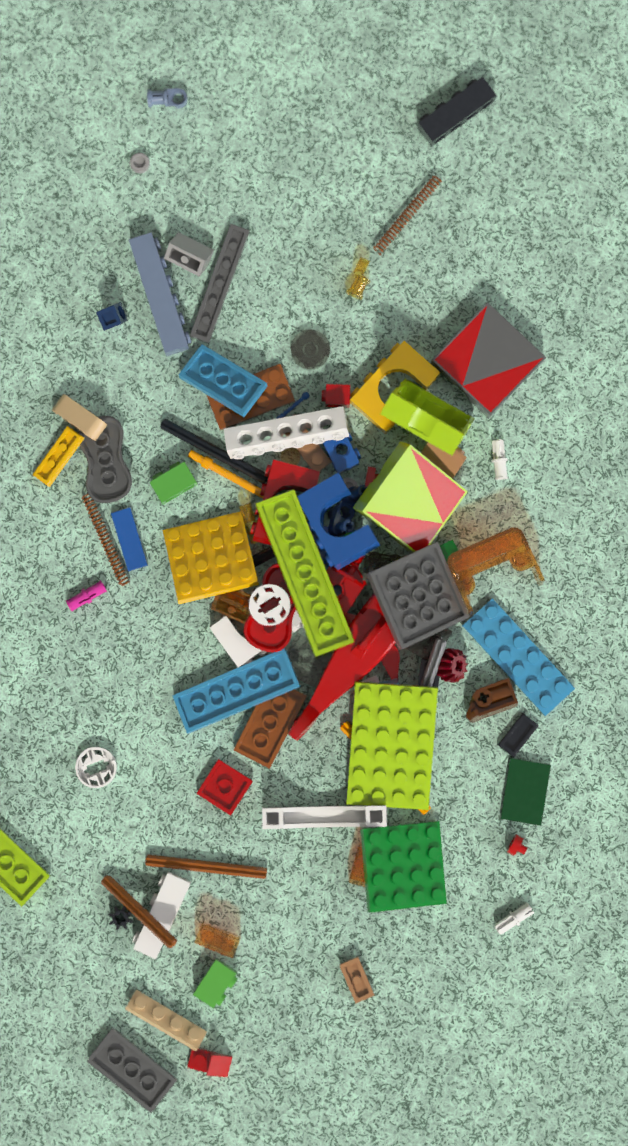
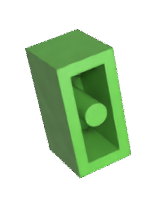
M178 461L169 467V471L164 474L162 472L155 474L152 477L153 480L149 482L163 505L198 485L185 462L180 463Z
M216 958L193 995L213 1009L216 1004L220 1006L226 998V995L223 993L227 987L232 988L238 979L235 976L237 971Z

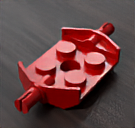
M365 556L360 557L340 570H337L335 566L330 567V565L326 570L332 587L336 585L342 587V593L336 597L344 617L363 587L367 585L358 569Z

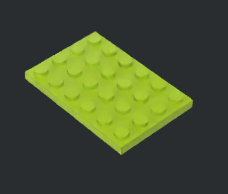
M355 681L347 805H386V807L429 810L438 687Z

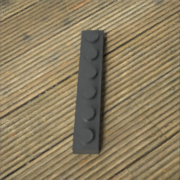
M230 224L192 328L191 338L210 343L250 230Z

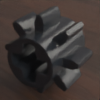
M115 906V913L108 914L112 917L109 925L115 924L116 931L119 930L120 926L127 930L128 926L126 923L134 922L133 919L129 918V915L132 913L130 911L127 912L125 906L120 910ZM123 913V917L126 918V920H123L121 923H119V919L116 917V915Z

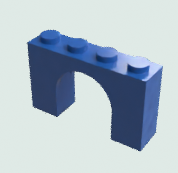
M339 472L297 496L302 511L308 518L307 523L310 531H315L318 536L315 539L321 550L325 548L328 554L325 556L330 567L335 566L337 570L381 546L368 524L345 537H334L326 533L324 516L327 510L335 503L351 495Z

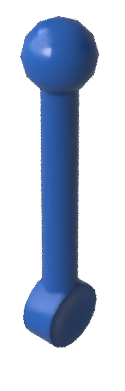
M304 392L301 398L277 416L276 419L286 416L304 399H309L310 394Z

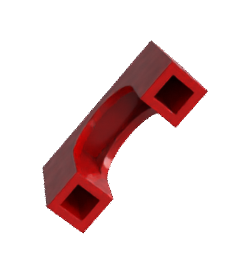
M273 459L271 465L267 464L265 476L268 477L267 484H262L260 496H263L262 501L274 497L283 490H295L304 493L317 485L320 471ZM257 508L255 511V515H259ZM258 516L257 523H252L250 534H253L252 541L271 545L261 518Z

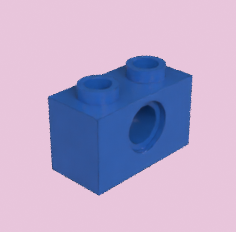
M350 433L349 437H345L342 440H328L322 443L336 473L339 472V474L360 465L359 459H361L358 449H353L350 443L353 441ZM343 445L348 451L344 455H339L336 452V448Z

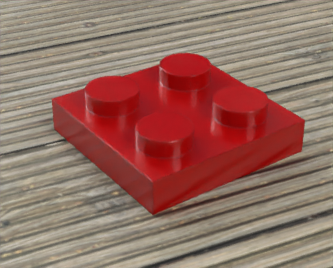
M218 759L196 794L231 816L253 780Z

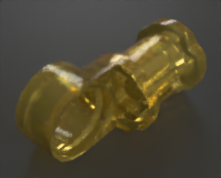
M360 257L354 270L353 283L350 289L346 290L349 296L359 300L363 299V291L366 285L370 284V280L364 277L370 260Z

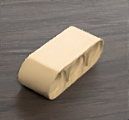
M65 394L60 397L51 409L94 441L97 440L107 426L105 422Z

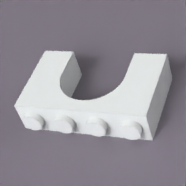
M297 610L292 619L293 633L303 627ZM227 616L210 627L237 667L253 662L252 658L258 654L261 657L267 653L255 648L243 638Z

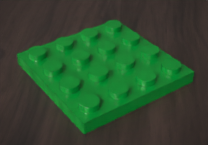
M440 821L360 829L367 912L373 913L447 904Z

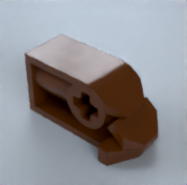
M509 678L476 690L470 700V707L465 717L469 722L475 723L481 719L517 707L518 700ZM480 696L487 698V703L483 704L482 701H479Z

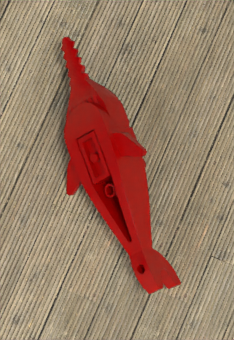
M375 593L357 615L346 614L345 619L354 642L335 649L309 704L297 717L288 732V735L294 740L298 741L303 737L324 710L353 687L355 681L359 682L380 661L391 680L398 679L400 654L395 646V640Z

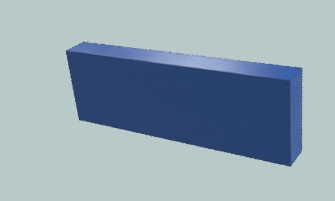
M131 508L111 513L128 572L148 566Z

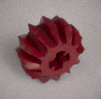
M444 649L437 675L441 677V680L456 683L460 679H464V673L468 672L466 665L469 663L465 661L467 655H464L463 651L459 649Z

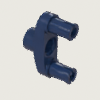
M366 485L349 487L351 495L330 508L328 513L330 519L328 531L331 536L342 537L354 530L355 524L352 522L356 510L353 507L366 490Z

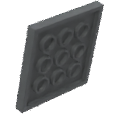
M438 542L367 573L398 650L409 647L469 618V614Z

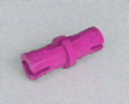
M100 580L87 589H81L80 593L66 600V603L73 612L87 602L90 604L94 598L107 592Z

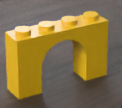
M405 341L401 344L396 343L390 350L392 354L387 359L384 357L377 364V371L374 374L370 372L363 380L365 384L360 389L358 387L355 388L350 394V404L385 435L396 423L380 414L385 406L378 393L380 381L390 373L402 372L409 375L421 387L427 390L440 375V372Z

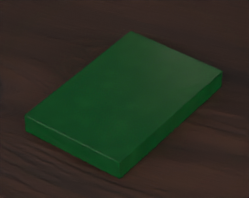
M510 758L500 819L542 825L551 765Z

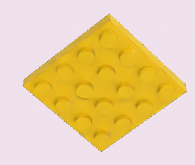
M241 511L163 530L179 604L259 585Z

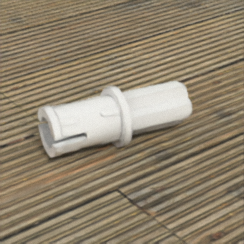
M501 439L493 440V460L491 461L494 462L495 480L508 479L506 469L508 458H505L504 441Z
M526 902L517 910L510 911L508 916L494 925L495 929L499 934H503L513 926H519L521 921L533 915L534 912Z

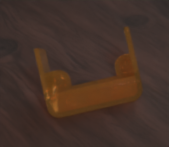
M509 528L456 551L449 556L447 565L469 617L472 616L473 609L467 596L475 589V581L472 576L509 560L511 566L516 571L531 569L538 586L543 585L545 581L524 533L519 528Z

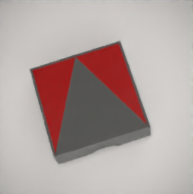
M487 302L431 360V365L451 384L457 386L466 395L468 400L489 419L506 402L509 396L545 361L546 357Z

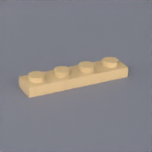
M138 990L135 991L125 1010L194 1051H197L207 1033L204 1029Z

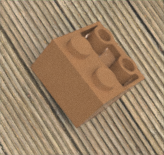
M429 442L421 452L422 455L452 479L467 458L464 456L465 452L459 447L451 456Z

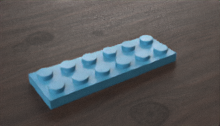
M493 598L462 625L544 716L575 689Z
M283 648L281 651L271 653L172 696L186 733L190 734L301 686L288 653Z

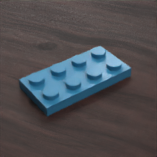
M203 344L178 374L179 378L243 417L246 416L268 387L265 381Z

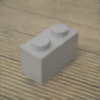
M178 232L170 241L164 259L200 277L208 267L214 250Z

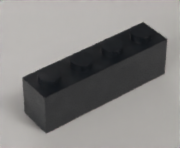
M483 77L478 80L475 78L467 84V88L462 92L461 90L456 91L451 96V100L438 104L433 113L423 115L419 119L417 128L432 147L495 102L497 95Z

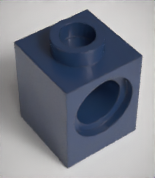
M121 302L96 312L103 331L128 321Z

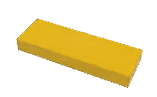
M67 426L32 475L50 487L82 443L84 437Z

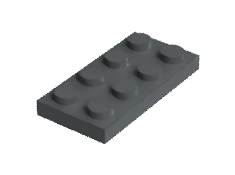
M114 1027L87 1060L89 1064L150 1113L154 1111L177 1081L175 1076Z

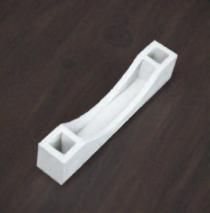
M386 805L262 808V829L387 827Z

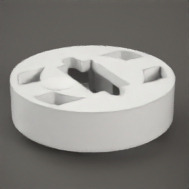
M266 584L260 586L250 597V613L260 624L267 626L280 624L290 613L291 601L289 595L277 585ZM265 588H272L274 592H266ZM258 593V594L260 595V597L258 598L257 603H256V601L254 600V597H255L256 594ZM274 596L276 598L281 597L280 605L265 614L258 612L260 609L259 605ZM283 607H284L286 613H285L284 616L282 617V616L280 615V613L282 612ZM266 618H274L275 622L269 623Z
M88 748L79 755L76 761V775L88 787H104L116 775V759L105 748ZM94 750H100L102 755L95 754ZM87 753L88 758L83 762L82 757ZM101 760L109 762L106 770L92 775L84 773L87 765ZM109 773L110 779L105 781V777ZM90 780L97 781L98 785L91 784Z

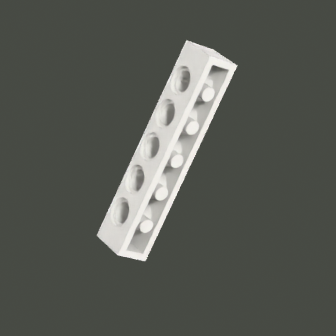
M342 406L225 428L224 435L226 451L230 459H242L248 455L258 456L270 451L280 452L286 448H301L307 444H322L328 440L339 441L349 437L346 413ZM325 425H331L328 429H322ZM305 429H311L309 432L303 433ZM285 433H291L289 436L283 437ZM266 436H271L270 439L263 440ZM251 440L250 443L243 444L244 441Z

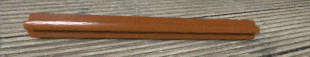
M150 854L145 859L146 866L260 879L267 877V868Z

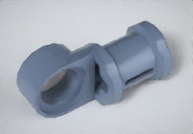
M164 88L162 91L147 89L148 107L165 105L166 107L183 108L187 104V94L183 89ZM176 94L184 96V100L181 103L173 101V97Z

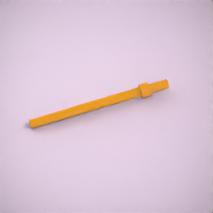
M193 450L189 452L188 457L200 463L201 467L206 470L211 469L263 499V496H260L261 488L216 464L212 458L204 457Z

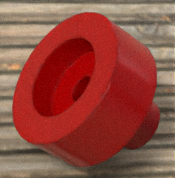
M516 834L506 852L514 856L518 851L524 855L528 847L522 845L524 838Z

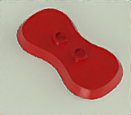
M276 563L265 572L262 586L273 584L287 592L291 601L289 615L280 624L267 626L257 622L250 614L244 625L246 640L255 648L266 652H278L287 646L291 639L292 619L296 611L279 564ZM265 588L266 592H274L272 588ZM274 596L259 605L260 609L258 612L265 614L280 605L281 597L276 598ZM283 607L282 612L280 613V615H281L282 617H283L284 614L286 613L284 607ZM266 618L269 623L275 622L274 618Z

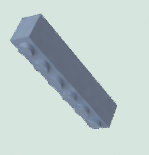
M151 232L129 239L166 357L188 350V344L191 343L188 331L184 332L182 325L185 324L182 312L177 313L176 306L179 303L176 293L171 294L169 288L173 284L170 275L166 276L164 268H167L164 256L159 257L157 251L161 249L158 238H153Z

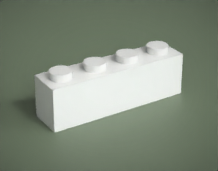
M168 872L167 876L162 875L158 884L161 889L158 894L154 893L149 904L152 905L150 914L168 931L191 884V881L171 872ZM145 925L141 932H136L132 941L135 944L134 950L154 959L158 957L163 943Z

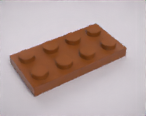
M281 364L253 374L265 381L268 387L245 417L207 395L220 431L295 402Z
M294 689L256 705L234 751L270 769L307 696Z

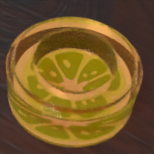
M291 447L281 452L280 459L282 462L298 465L301 456L296 448Z

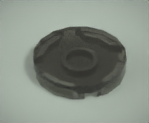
M312 329L304 330L292 340L290 348L291 357L295 364L302 369H318L329 359V341L319 331Z

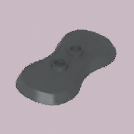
M98 416L99 419L107 424L106 428L96 441L79 431L78 433L84 437L79 446L88 462L86 489L89 496L96 502L110 503L124 498L129 493L132 486V476L122 458L121 449L124 436L122 425L112 416Z

